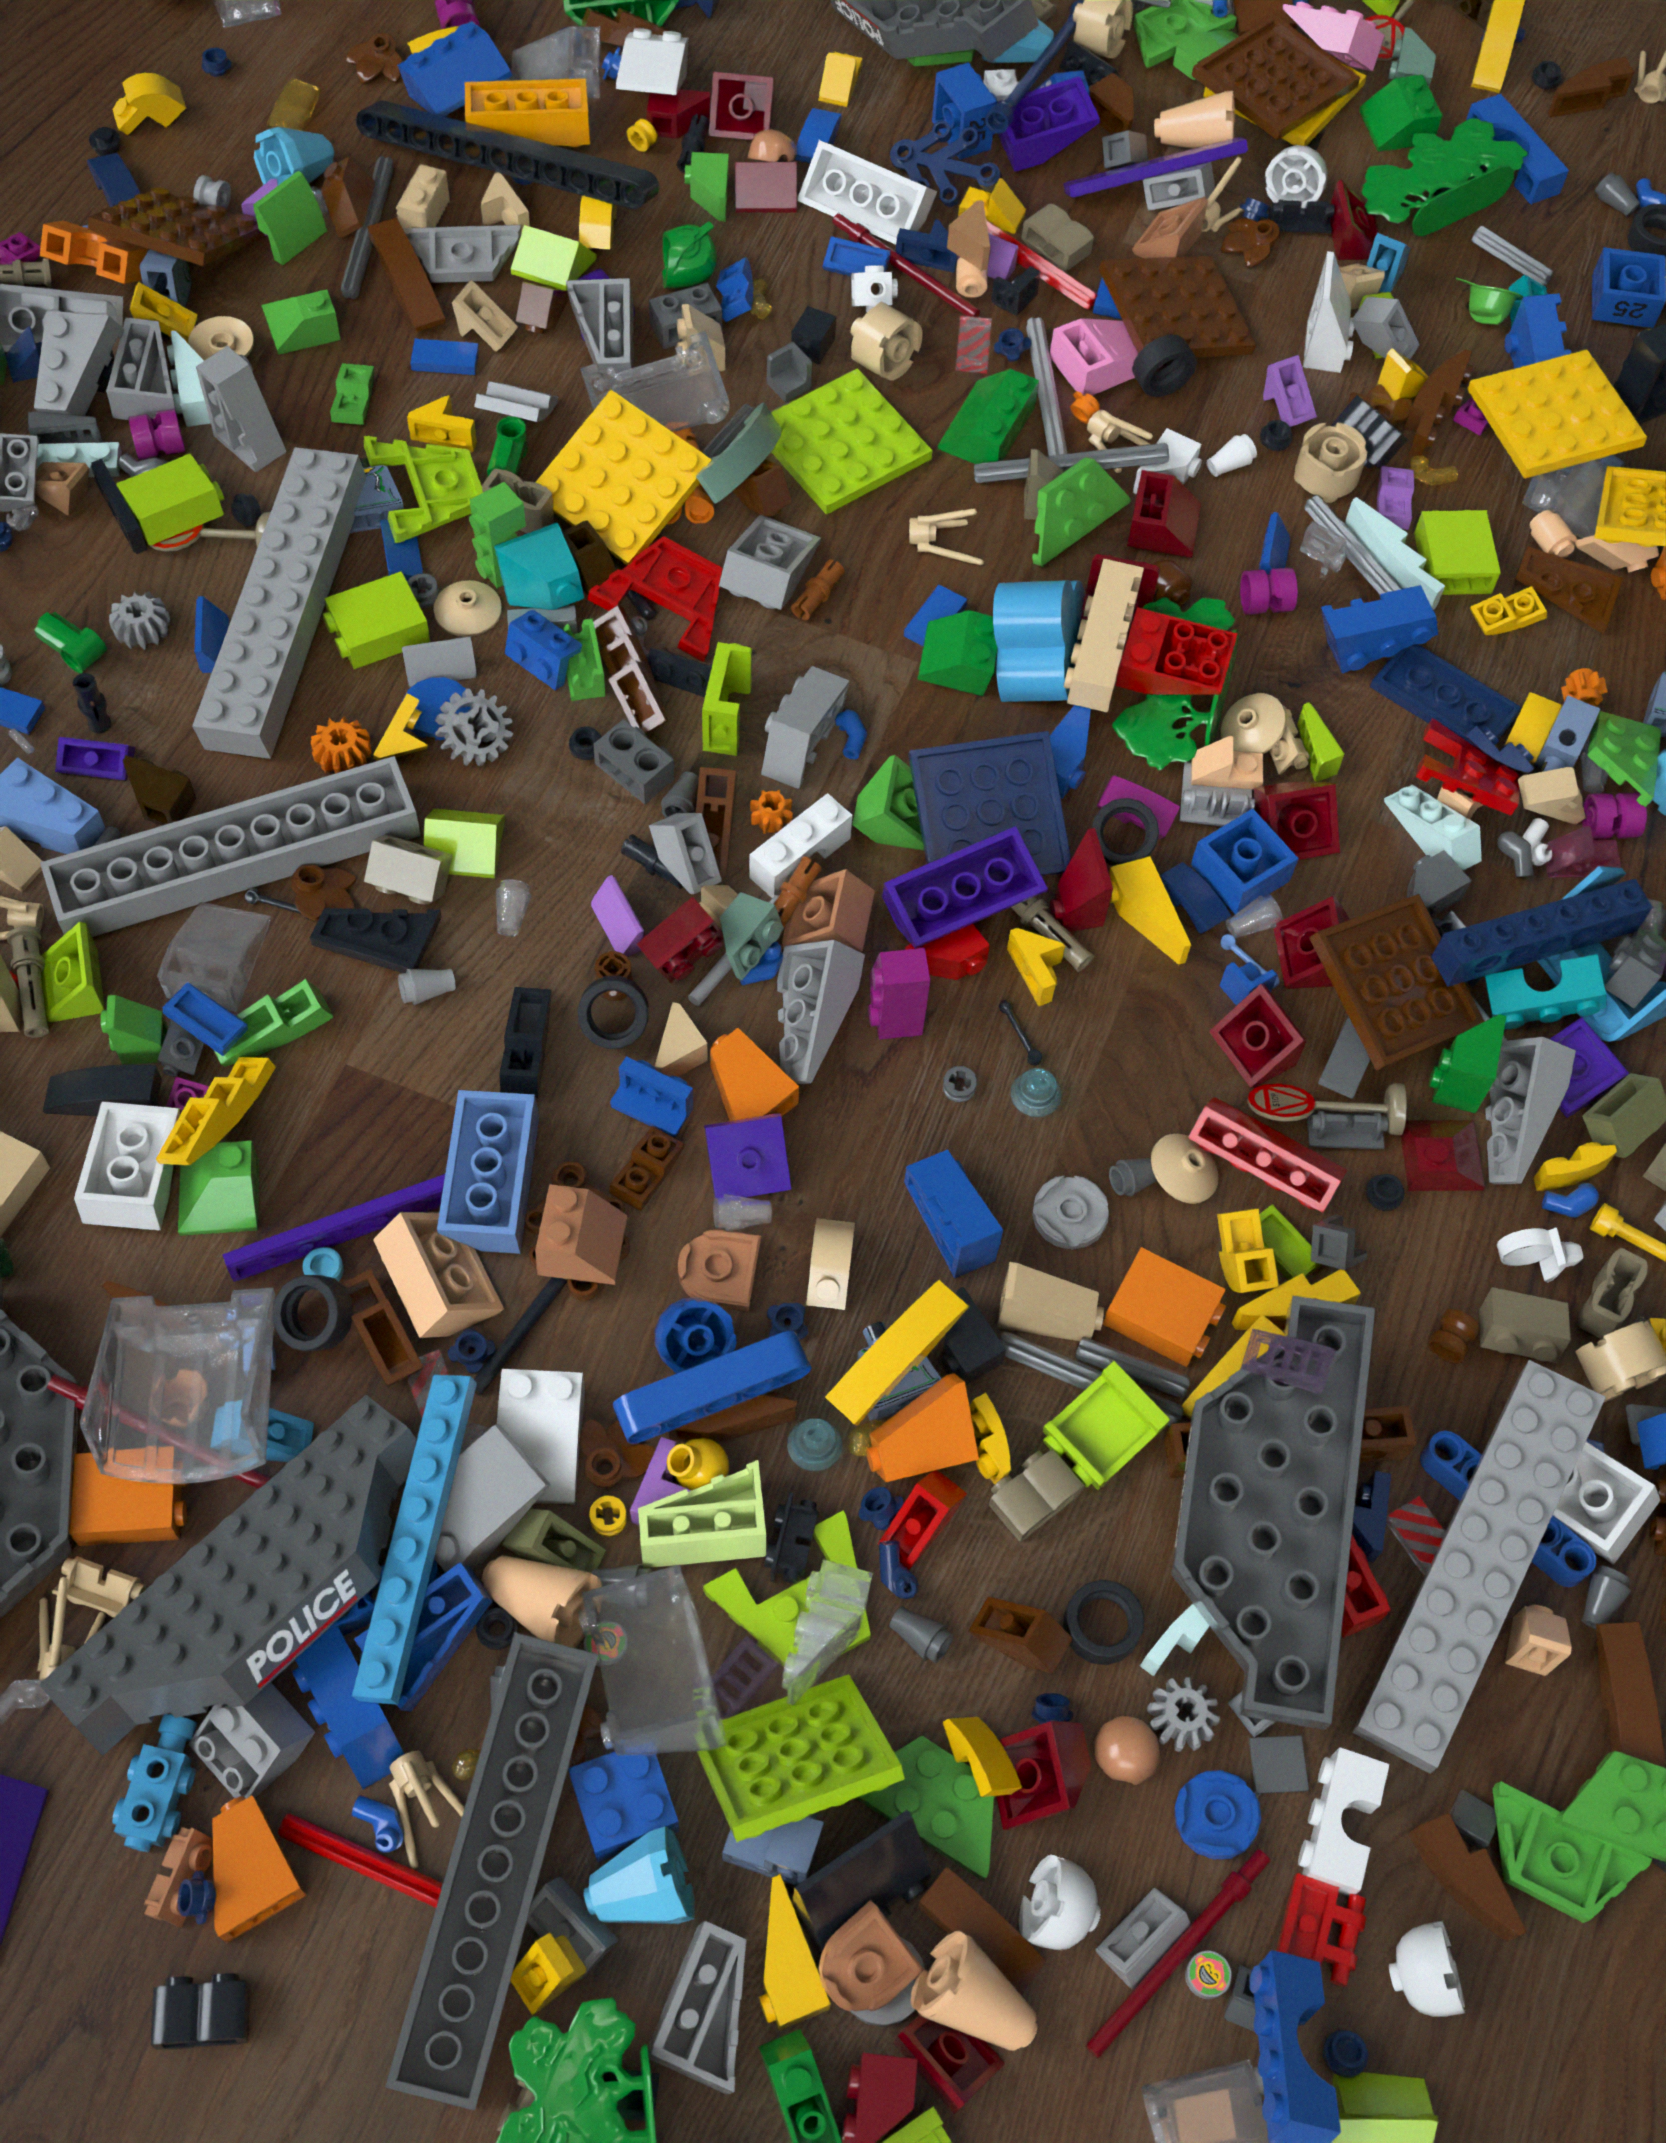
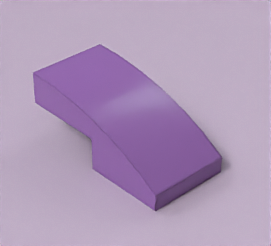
M1381 466L1376 511L1401 529L1409 530L1412 520L1411 499L1414 492V470Z

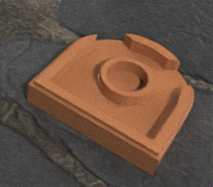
M709 1230L687 1243L681 1250L678 1259V1277L684 1291L690 1297H700L715 1302L721 1308L749 1312L761 1236L726 1230Z
M871 1900L831 1936L823 1949L819 1965L821 1984L827 1995L840 2008L847 2011H864L868 2009L875 2011L882 2008L924 1970L879 1908Z

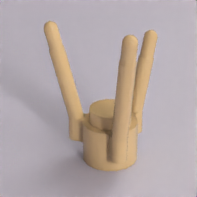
M1642 51L1639 59L1638 82L1634 91L1646 103H1655L1659 100L1663 102L1666 99V76L1663 73L1666 67V51L1657 71H1652L1646 76V52Z
M1240 157L1235 159L1207 199L1208 205L1202 232H1207L1210 228L1216 232L1221 225L1245 211L1238 207L1219 218L1221 208L1215 201L1241 163L1242 159Z
M1105 410L1097 411L1087 425V431L1092 434L1089 442L1096 446L1098 450L1107 449L1103 442L1112 443L1119 434L1139 446L1150 444L1140 437L1149 440L1153 437L1151 433L1114 417ZM1116 468L1114 469V471L1117 474L1121 473L1122 469Z
M976 509L910 518L909 544H918V552H931L976 565L984 564L983 559L929 544V541H936V529L968 525L966 519H952L976 515Z
M0 896V907L8 909L7 923L9 926H14V928L31 926L41 931L44 920L43 904L23 902ZM9 931L0 932V940H7V933Z
M62 1577L59 1580L52 1645H50L48 1599H40V1658L37 1669L40 1672V1681L46 1679L56 1667L63 1664L75 1653V1647L62 1645L68 1579L66 1577ZM99 1612L86 1641L101 1630L107 1615L105 1612Z
M412 1751L399 1757L390 1765L389 1768L394 1780L389 1785L395 1796L399 1818L403 1827V1838L411 1869H417L419 1864L404 1794L406 1793L409 1798L418 1797L426 1816L435 1828L439 1826L440 1821L426 1793L431 1787L430 1780L461 1817L465 1807L439 1775L433 1761L425 1762L421 1751Z

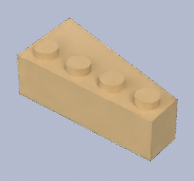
M1103 559L1094 597L1088 596L1084 610V616L1088 617V620L1082 619L1077 640H1082L1081 644L1075 643L1070 663L1075 664V668L1068 667L1064 682V688L1070 689L1067 703L1108 713L1133 618L1143 567Z

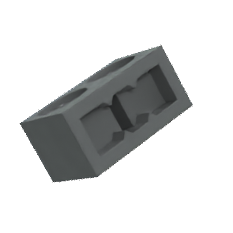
M624 719L593 744L595 765L643 804L649 802L674 780V759L669 751L664 747L656 746L648 739L642 729L631 726Z

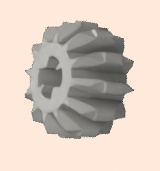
M135 590L132 597L128 598L121 595V603L112 604V614L109 615V623L119 643L125 642L130 649L140 644L145 650L148 643L158 645L159 637L168 636L167 627L170 625L169 613L166 611L165 604L161 601V598H154L150 591L140 596Z
M1190 1677L1184 1679L1181 1688L1173 1678L1166 1682V1690L1157 1687L1153 1692V1697L1157 1702L1149 1703L1147 1706V1712L1156 1716L1149 1723L1150 1729H1162L1164 1731L1159 1738L1160 1744L1167 1743L1170 1737L1175 1739L1174 1748L1176 1752L1182 1751L1185 1742L1188 1743L1193 1751L1198 1750L1201 1746V1739L1210 1741L1214 1736L1210 1727L1217 1726L1220 1722V1717L1210 1712L1218 1705L1217 1699L1210 1698L1205 1700L1203 1696L1207 1692V1686L1202 1684L1197 1691L1193 1690V1682ZM1182 1707L1190 1712L1185 1721L1180 1720L1176 1716Z

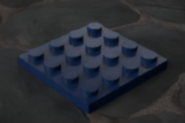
M1049 731L909 751L908 757L927 864L1016 826L1041 876L1065 872L1071 857Z

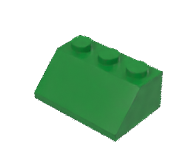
M1012 369L979 379L939 442L938 450L974 464L1003 461L1035 408L1039 380Z

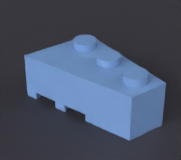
M19 758L15 759L0 774V827L9 828L20 840L25 839L40 843L42 848L70 854L93 847L106 829L97 809Z

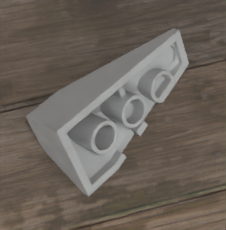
M0 284V341L5 352L10 350L28 326L31 327L35 342H42L46 311L109 315L123 327L122 296Z
M836 940L784 946L783 961L777 978V991L783 994V1008L778 1010V1020L784 1024V1037L779 1043L780 1068L796 1084L812 1083L859 989L865 954Z
M1545 1037L1502 1041L1496 1080L1489 1090L1490 1106L1485 1108L1486 1120L1491 1121L1492 1136L1487 1141L1489 1183L1495 1185L1522 1183L1569 1087L1576 1050Z

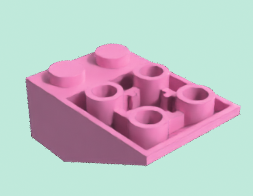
M1297 2L1296 6L1284 4L1283 10L1323 50L1349 67L1373 71L1385 36L1376 29L1375 23L1363 20V14L1352 10H1347L1346 14H1340L1338 10L1328 6H1322L1321 10L1313 9V6L1303 2Z
M1080 318L1053 330L1050 358L1075 391H1079L1083 395L1086 393L1094 395L1135 378L1132 368L1138 352L1123 321Z

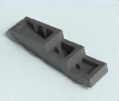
M1349 1016L1318 1084L1353 1099L1370 1058Z

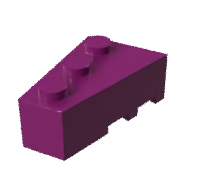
M925 948L880 952L868 976L871 1004L868 1005L870 1026H877L879 1040L923 1035L930 987V975Z

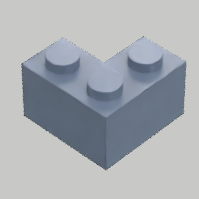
M814 1813L800 1821L784 1824L768 1830L758 1837L747 1838L736 1842L730 1829L722 1852V1861L770 1878L781 1874L784 1883L796 1887L809 1877L821 1840L824 1822L816 1820L818 1814Z

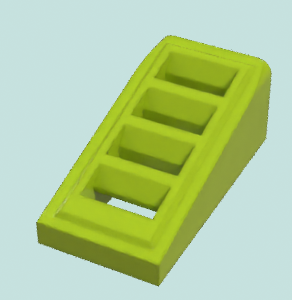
M1310 702L1303 705L1297 726L1304 748L1309 753L1308 763L1315 782H1318L1338 773L1345 753Z

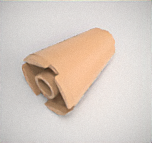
M1225 91L1162 111L1160 118L1155 119V138L1161 137V144L1191 149L1235 138L1233 91Z
M502 1555L496 1560L490 1561L482 1574V1582L489 1596L538 1639L575 1648L581 1642L593 1623L586 1619L591 1606L598 1609L601 1602V1579L587 1571Z
M955 1931L947 1935L930 1953L936 1960L929 1971L924 1969L915 1979L911 1992L912 2008L917 2010L924 2018L1010 2051L1028 2046L1037 2032L1036 2012L972 1937L965 1935L961 1931Z

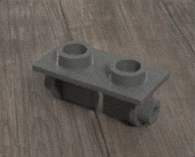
M173 1020L170 1021L157 1061L164 1067L163 1073L168 1076L176 1077L182 1071L193 1075L204 1043Z
M1313 1112L1307 1117L1309 1147L1384 1149L1383 1132H1386L1388 1129V1118L1381 1116L1380 1113Z

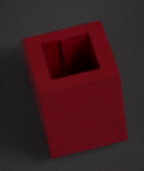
M679 89L676 95L650 92L646 120L656 130L657 137L677 139L688 133L693 115L698 114L699 116L697 124H699L701 115H704L710 121L711 92Z

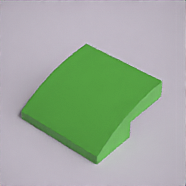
M299 171L253 204L259 230L268 235L274 260L282 265L327 232L315 195L303 173Z

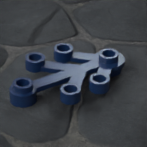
M940 120L933 125L932 132L915 142L910 139H903L894 144L890 151V160L894 167L906 171L910 180L932 189L929 182L922 178L917 165L928 167L940 189V199L947 207L955 206L959 202L960 196L957 189L950 184L945 172L976 179L983 190L993 191L999 179L1002 178V174L996 164L984 163L981 166L951 159L963 151L974 149L979 145L980 137L975 128H965L958 140L933 154L924 152L936 143H944L951 138L952 129L948 122ZM940 129H947L943 135H938ZM969 135H975L972 141H965ZM909 150L907 156L900 157L902 152ZM993 171L990 177H983L986 172ZM953 192V198H951L950 200H946L945 196L948 193Z

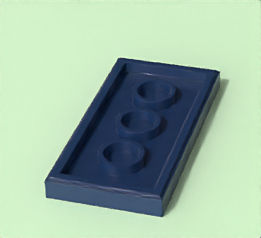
M1419 644L1404 648L1393 655L1375 676L1370 685V688L1428 724L1433 718L1470 744L1472 742L1465 734L1474 726H1478L1480 730L1485 726L1488 727L1500 740L1516 721L1522 709L1521 706Z

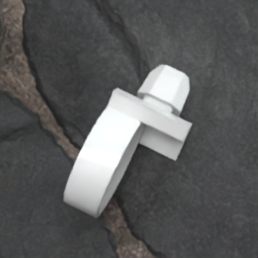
M1540 1228L1521 1230L1503 1237L1497 1243L1500 1260L1504 1265L1522 1266L1539 1262L1544 1281L1547 1283L1553 1281L1565 1267L1575 1266L1583 1259L1581 1246L1574 1242H1561L1557 1228L1551 1230Z

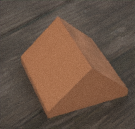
M1204 196L1160 212L1132 248L1134 254L1142 258L1184 257L1201 235L1208 205L1207 198Z

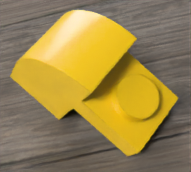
M140 73L129 77L122 83L126 95L117 101L112 110L118 130L129 135L147 116L167 128L186 109L180 87L161 75Z
M582 196L579 242L587 248L611 249L613 247L614 220L617 218V205Z
M1253 1208L1217 1214L1222 1251H1219V1257L1225 1279L1231 1290L1244 1293L1279 1287L1273 1248L1264 1247L1259 1209Z

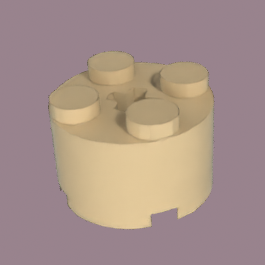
M1084 0L1083 4L1078 3L1073 14V21L1077 22L1073 41L1093 54L1116 58L1126 40L1121 39L1124 29L1130 30L1133 15L1131 0Z
M879 302L863 318H857L851 327V334L853 335L851 346L852 360L888 380H895L901 377L913 363V361L909 360L913 350L919 352L921 347L922 328L919 323L884 302Z
M1326 423L1313 426L1308 430L1303 439L1295 466V481L1313 495H1319L1328 503L1335 502L1338 498L1348 495L1356 488L1367 458L1364 437L1353 427L1342 423H1337L1336 427L1326 426Z
M1649 1320L1611 1332L1603 1336L1604 1339L1598 1341L1597 1346L1590 1342L1575 1351L1593 1390L1606 1397L1604 1402L1623 1395L1624 1391L1633 1387L1640 1389L1658 1381V1378L1666 1375V1353Z

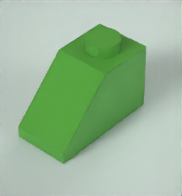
M692 152L691 165H685V184L690 185L691 198L718 221L726 222L729 154Z

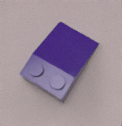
M1080 76L1027 92L1016 106L1010 126L1003 133L997 134L1014 172L1046 162L1099 124L1100 118Z

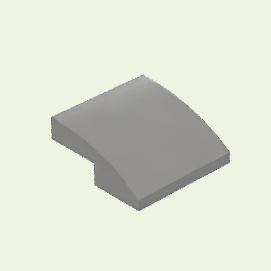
M488 381L486 394L476 395L474 407L539 422L548 417L558 403V396L500 382Z

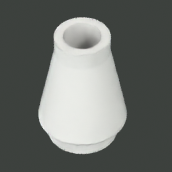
M1235 435L1213 457L1206 461L1207 467L1211 474L1217 477L1222 473L1251 464L1252 459L1257 456V450L1253 441L1247 435Z

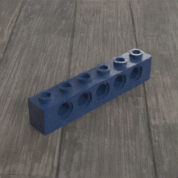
M1632 879L1444 933L1431 958L1448 987L1636 932L1653 907L1637 880Z

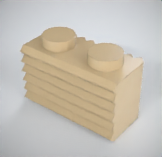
M420 165L417 168L395 208L398 210L396 213L398 215L397 219L402 228L436 227V224L439 223L438 220L443 215V211H445V207L448 206L447 203L450 202L446 172L425 165Z

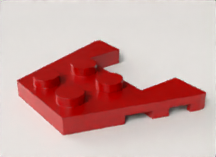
M663 536L635 556L632 563L622 570L617 569L600 586L595 585L591 588L587 600L610 611L616 606H620L629 590L643 595L691 621L679 640L677 648L705 662L710 647L715 608L720 588L719 583L723 568Z
M1432 718L1425 728L1423 740L1454 756L1453 769L1425 754L1417 767L1416 778L1428 782L1431 777L1444 782L1442 788L1454 793L1457 788H1461L1473 793L1471 797L1473 801L1512 815L1519 805L1520 788L1518 774L1510 767L1499 764Z

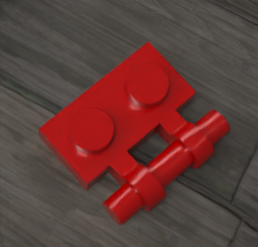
M1297 1873L1293 1878L1276 1951L1320 1962V1967H1322L1323 1961L1329 1962L1333 1965L1330 1982L1338 1986L1347 1987L1350 1971H1355L1358 1956L1354 1954L1359 1932L1364 1931L1367 1917L1363 1915L1366 1898L1356 1894H1349L1347 1907L1338 1906L1336 1901L1340 1887ZM1332 1922L1342 1926L1338 1947L1327 1944Z

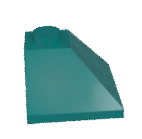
M557 523L494 546L509 605L556 610L584 599L578 568Z

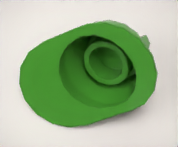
M1456 278V280L1470 286L1469 312L1475 321L1482 324H1501L1508 317L1515 301L1523 299L1522 295L1513 291L1480 286Z

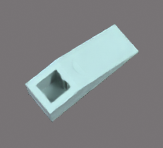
M171 331L173 345L167 346L170 365H175L176 369L170 370L173 389H178L179 391L178 394H173L176 413H183L186 427L211 424L196 366L204 360L176 331Z
M1414 785L1404 787L1384 798L1385 804L1426 855L1433 857L1445 850L1462 870L1482 861L1480 826Z

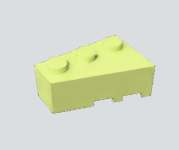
M758 1460L747 1464L746 1469L724 1477L722 1474L712 1478L710 1484L690 1492L685 1489L638 1508L643 1568L766 1557V1528Z

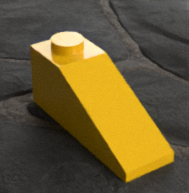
M1151 856L1110 867L1109 876L1113 886L1110 903H1114L1119 916L1178 965L1185 963L1191 943Z
M781 1874L772 1878L763 1981L765 1994L758 1997L767 2023L776 2021L779 2031L828 2011L830 2008L829 1999L821 1984L819 1973Z

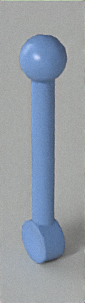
M1226 934L1222 937L1220 945L1223 949L1232 950L1246 963L1251 962L1261 975L1267 973L1265 969L1235 944L1234 936ZM1278 976L1273 988L1279 985L1280 981Z

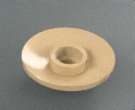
M218 316L199 323L191 331L188 344L204 361L226 346L230 347L238 355L242 354L247 357L253 348L254 337L250 327L243 321L233 317Z
M468 580L453 583L444 588L434 602V616L439 626L446 632L460 637L478 636L489 631L497 624L502 612L501 600L496 591L478 581Z
M1256 693L1245 696L1233 704L1225 714L1221 725V739L1233 736V751L1264 754L1271 750L1283 736L1287 724L1286 711L1279 700L1269 694Z
M1166 1135L1155 1144L1151 1153V1166L1158 1183L1169 1195L1179 1201L1190 1204L1206 1201L1214 1194L1218 1185V1170L1213 1157L1209 1152L1201 1149L1198 1143L1190 1140L1187 1135Z

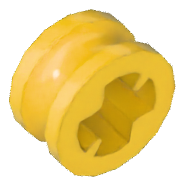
M639 119L635 122V125H632L627 130L630 143L641 152L648 150L657 141L656 130L645 119Z
M603 1496L594 1501L590 1508L591 1526L597 1534L603 1537H612L623 1531L627 1515L625 1506L620 1499L614 1496ZM612 1508L613 1514H620V1517L618 1519L613 1517L614 1524L605 1525L604 1520L597 1518V1515H603V1509Z

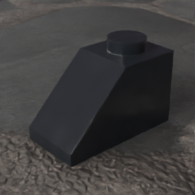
M961 1287L956 1291V1295L970 1307L946 1333L941 1362L948 1375L955 1373L967 1385L1002 1365L1006 1349L965 1288Z

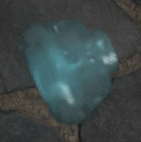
M1033 1068L1024 1072L1014 1080L1010 1093L1014 1106L1023 1114L1031 1117H1043L1051 1114L1057 1109L1061 1101V1088L1054 1076L1045 1069Z
M820 1418L806 1419L799 1422L791 1430L787 1443L788 1452L791 1459L799 1467L808 1471H822L831 1467L840 1457L842 1438L837 1428L830 1422Z

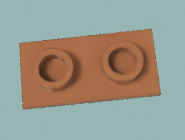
M181 1827L178 1835L173 1834L171 1844L162 1862V1866L173 1871L170 1877L157 1874L150 1893L144 1902L147 1906L144 1913L146 1916L157 1920L163 1919L182 1928L187 1916H181L178 1909L179 1888L184 1879H192L195 1871L202 1870L203 1874H205L213 1858V1839L194 1828L187 1829Z

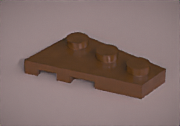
M1527 546L1515 579L1528 587L1532 586L1535 592L1601 634H1604L1608 627L1623 578Z

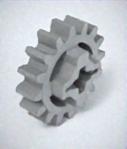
M470 688L462 693V698L455 692L449 698L450 702L445 701L440 707L444 714H439L435 718L436 723L443 725L435 732L436 736L445 738V742L440 747L442 749L450 747L453 750L450 758L453 760L459 755L463 756V763L466 766L472 759H475L478 766H482L486 762V757L491 762L495 761L499 757L498 752L503 753L508 747L504 741H508L513 735L512 732L505 730L512 723V719L503 718L502 716L507 707L501 706L497 708L494 705L497 701V696L494 695L487 700L482 689H480L476 696H473ZM463 707H470L467 713L459 712L455 714L457 710ZM473 719V723L475 724L474 728L478 731V733L475 736V732L473 731V725L469 724ZM481 741L486 743L493 741L491 745L485 748H478Z

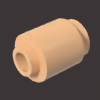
M960 257L956 264V289L958 293L967 298H976L984 294L987 290V270H980Z
M1545 510L1533 518L1530 523L1531 535L1544 552L1561 558H1565L1573 552L1577 537L1559 514L1553 513L1551 510Z

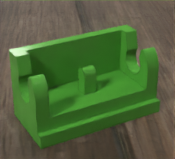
M593 618L583 620V631L580 633H572L569 624L563 628L564 632L582 644L581 652L571 657L568 661L566 675L571 701L605 696L604 672Z

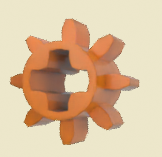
M1588 668L1573 671L1565 679L1566 686L1561 687L1564 701L1567 696H1571L1595 707L1603 701L1602 694L1607 693L1605 678H1599L1597 671L1594 672Z
M762 790L759 801L751 800L750 811L752 812L751 824H759L763 834L779 832L784 823L789 824L793 821V812H791L792 799H784L780 794V790L767 792Z

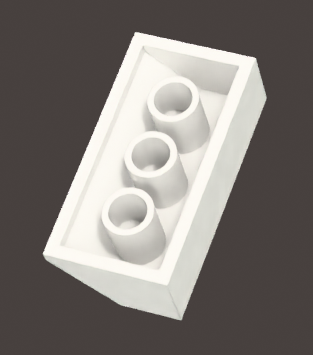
M819 140L797 201L833 217L840 213L853 223H860L868 228L871 234L896 244L900 228L918 231L927 219L937 191Z

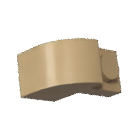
M817 1218L806 1305L845 1310L855 1223Z

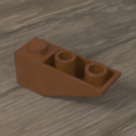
M775 1392L768 1393L766 1396L759 1395L669 1431V1439L682 1442L700 1438L711 1439L717 1443L728 1441L794 1421L797 1401L790 1400L787 1395Z

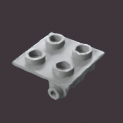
M1184 762L1179 821L1223 827L1252 808L1254 809L1255 799H1252V789L1191 785V763Z

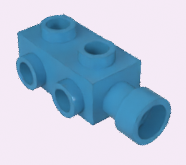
M163 1714L158 1729L161 1737L157 1747L144 1744L140 1755L136 1754L133 1757L127 1774V1779L131 1781L126 1797L120 1798L117 1802L112 1818L113 1824L116 1825L114 1832L126 1838L124 1846L143 1852H150L152 1844L163 1847L166 1837L172 1838L173 1834L177 1833L181 1812L175 1810L181 1793L187 1795L195 1779V1768L190 1767L192 1760L186 1754H183L186 1741L192 1740L197 1725L195 1721L184 1717L175 1718L172 1714ZM158 1763L163 1764V1774L158 1778H151L154 1765ZM148 1807L150 1811L148 1818L143 1822H137L136 1819L140 1808Z

